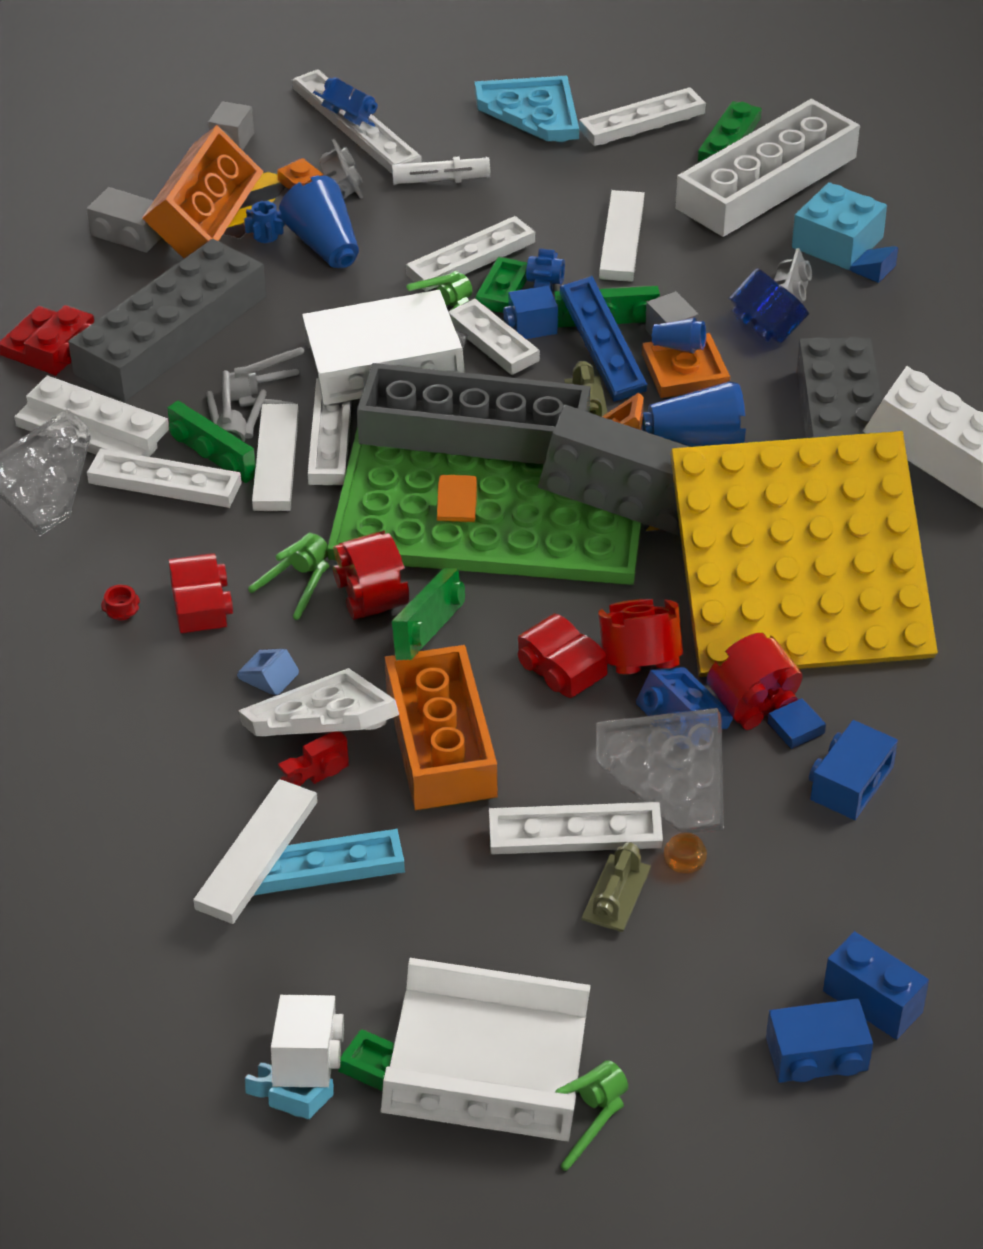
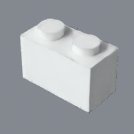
M280 995L271 1044L273 1087H329L331 1069L340 1068V1042H343L344 1014H336L335 996Z

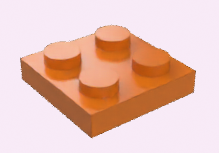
M706 333L704 349L696 350L695 353L654 346L653 342L642 343V356L660 398L676 397L730 382L729 372L710 333Z

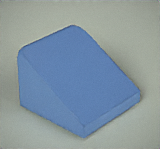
M287 649L259 650L238 671L237 676L240 680L272 695H279L298 675L299 670Z

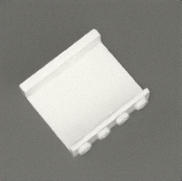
M440 290L302 314L307 346L312 350L324 405L361 399L372 363L465 373L462 346Z
M410 958L406 993L390 1067H386L383 1080L381 1113L569 1142L576 1091L569 1094L556 1093L555 1091L567 1083L578 1079L591 985Z

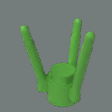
M457 270L445 276L418 281L406 286V289L411 291L439 285L436 290H440L446 306H454L452 309L469 302L468 298H470L473 292L469 279Z
M307 533L301 540L278 553L276 560L281 562L250 585L248 591L254 593L290 565L300 572L314 571L293 614V618L299 620L321 575L329 568L328 562L325 561L328 557L327 543L319 535Z
M610 1060L602 1062L584 1076L567 1083L555 1091L562 1094H569L575 1091L576 1093L580 1092L581 1097L590 1107L596 1108L601 1106L604 1108L561 1163V1169L564 1171L569 1170L609 1118L624 1107L620 1096L628 1090V1082L619 1066Z

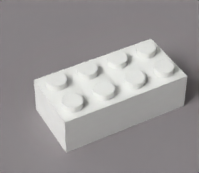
M906 366L880 403L863 432L868 434L903 431L908 461L983 508V412L977 411L964 403L955 393L946 391L931 382L924 373L914 371Z

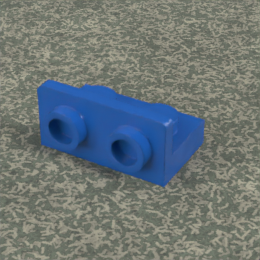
M685 667L650 670L636 699V704L683 751L692 748L699 732L728 729L733 720V716L725 706Z

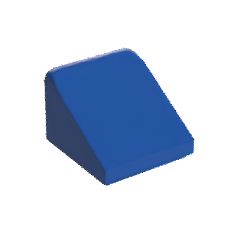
M891 246L867 250L850 266V271L879 283L896 266L898 247Z

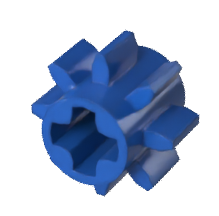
M260 201L255 203L251 209L246 210L247 217L244 218L245 232H253V237L256 241L270 243L275 241L279 235L284 234L283 226L286 225L281 219V212H277L274 203Z
M539 248L538 257L529 256L526 278L528 282H534V288L549 286L551 292H553V284L562 285L565 275V260L557 259L558 253H555V250Z

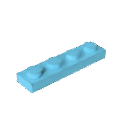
M392 829L288 845L254 895L404 873V857L398 830Z

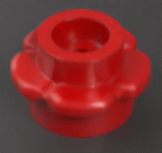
M115 585L104 593L101 607L108 617L116 620H126L138 612L140 599L132 587L128 585Z

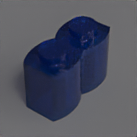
M758 268L728 298L734 305L731 312L745 325L749 321L755 324L753 329L767 342L772 338L779 344H782L810 314L798 298Z

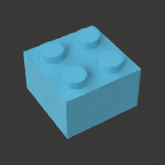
M829 182L795 214L792 248H800L804 253L850 271V266L863 253L872 249L883 238L887 204Z

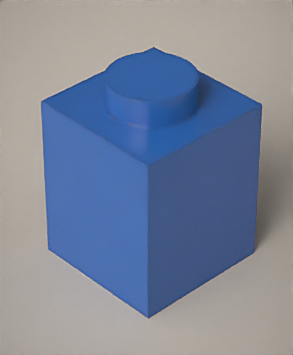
M549 286L508 292V307L503 309L504 321L507 325L525 339L557 334L558 306Z

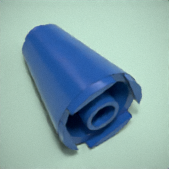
M316 175L310 177L313 182L302 186L301 182L295 184L284 195L279 204L283 223L331 267L346 268L353 264L358 256L359 247L341 189L337 182L329 176Z
M725 382L650 404L647 412H643L642 431L689 447L745 443L746 428H740L741 416H745V405L740 385L735 382Z

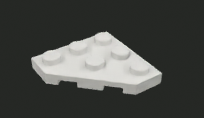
M349 668L238 710L242 725L255 736L372 730L382 727L386 724V720L399 715L395 699Z

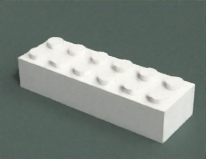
M810 99L677 175L675 208L724 237L855 159L860 125L821 103Z

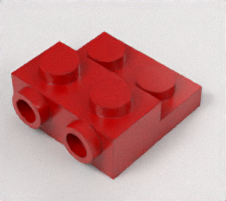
M64 305L58 312L37 306L0 340V355L56 376L72 362L68 341L95 322L94 315L68 305Z

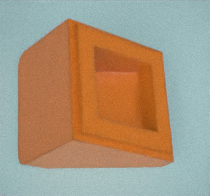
M440 475L438 482L437 521L475 522L477 504L476 476Z

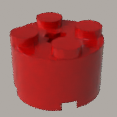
M385 530L341 542L333 547L338 564L333 566L334 578L339 588H346L348 594L346 604L353 620L382 613L409 603L408 581L400 583V570L404 569L402 558L392 536L389 533L385 534Z
M636 599L609 605L610 613L608 614L603 609L599 610L601 647L606 654L605 663L615 665L618 674L637 673L641 670L640 666L656 664L657 668H673L680 665L679 657L683 654L678 603L664 600L665 607L653 605V599Z
M764 633L748 635L732 644L725 650L729 657L721 666L715 661L707 675L708 686L735 721L741 724L745 730H751L758 726L764 716L770 712L797 701L798 698L795 693L799 689L803 677L801 670L772 635H770V638H767Z

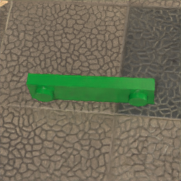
M443 568L392 620L396 660H412L463 605L465 601V585L463 582H460L458 568Z

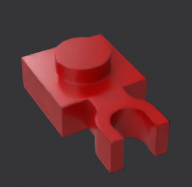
M335 731L304 745L302 756L289 758L278 764L279 769L285 775L280 779L301 786L307 779L316 784L329 776L338 774L342 769L349 766L347 738L341 731Z

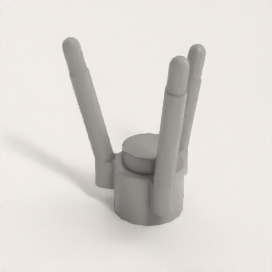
M299 347L245 367L234 368L235 372L229 373L231 401L239 400L240 407L254 406L256 398L252 397V395L259 394L258 383L299 375L300 371L298 369L257 376L253 372L299 356L304 353V348ZM264 399L263 404L295 403L282 400Z
M224 370L222 372L223 413L220 417L212 391L206 392L212 422L245 442V438H252L253 427L267 394L266 390L262 389L259 392L246 423L239 411L231 410L229 372Z

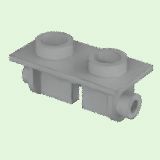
M333 139L332 142L335 149L324 153L320 158L319 163L323 173L337 182L344 199L355 191L361 199L363 196L358 185L363 183L354 166L355 161L347 147L341 150L336 140Z
M800 248L796 249L793 259H786L779 263L774 279L775 285L772 286L768 297V303L773 310L780 311L792 308L795 317L799 316L802 302L806 300L808 281L812 279L811 265L808 260L804 261Z

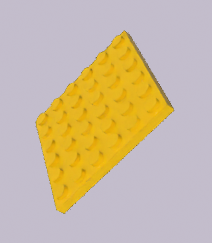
M903 431L672 448L670 456L699 677H707L715 661L721 666L729 657L725 650L740 639L754 633H764L767 638H770V635H772L799 669L936 657L938 654Z

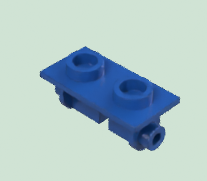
M337 77L328 78L325 81L323 94L315 90L313 91V94L324 99L321 105L336 114L339 113L340 109L346 111L343 117L358 126L361 125L362 121L373 127L375 126L373 122L368 120L369 116L375 113L378 107L374 97L356 88L350 97L354 87Z

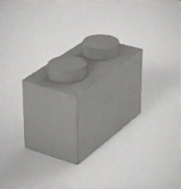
M108 187L87 207L90 235L147 253L162 238L142 219L153 200Z

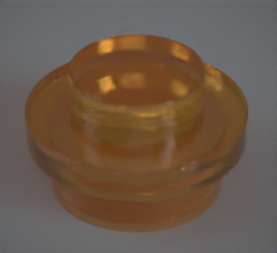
M679 833L674 835L666 844L664 860L667 866L676 872L694 873L705 865L707 850L702 840L695 834Z

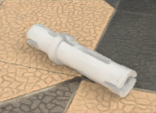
M460 156L453 157V160L402 165L392 164L393 185L455 180V183H462V179L491 177L489 157L460 160ZM472 167V170L444 172L445 169ZM417 171H439L438 173L410 175V172Z

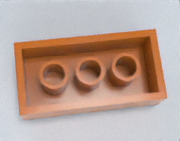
M216 125L193 143L142 219L185 259L211 239L220 240L264 171Z
M459 645L419 651L412 660H396L395 655L385 656L387 695L396 700L399 715L393 717L414 809L421 810L498 798L497 761L466 646Z

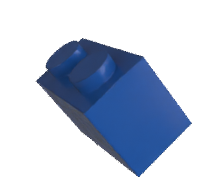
M852 720L843 733L837 732L826 757L824 759L818 758L813 764L809 773V781L813 782L810 800L856 821L893 769L898 739Z
M854 931L828 957L823 992L837 1001L859 998L865 1019L897 1040L923 1013L929 979Z
M859 998L769 1010L766 1040L778 1083L787 1081L806 1082L817 1077L839 1074L851 1076L861 1071L869 1070L873 1041Z

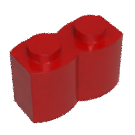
M215 553L168 559L171 587L180 633L227 627L226 615L233 614V605L230 591L223 592L222 587H228L225 564H217Z
M554 613L518 636L519 650L517 655L520 663L525 669L533 670L538 675L543 676L549 688L554 692H560L568 698H573L608 675L605 651L593 639L580 634L570 621L559 614Z

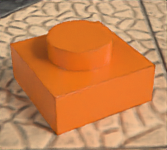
M304 158L277 169V180L289 190L299 182H301L302 186L313 182L310 177L316 175L323 176V173Z

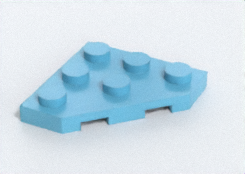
M568 76L475 81V97L478 110L546 141L565 142L579 139V125Z

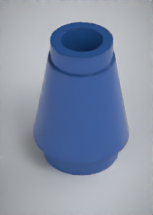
M696 318L654 324L652 329L653 345L695 353L696 350H703L706 343L705 322L697 321Z

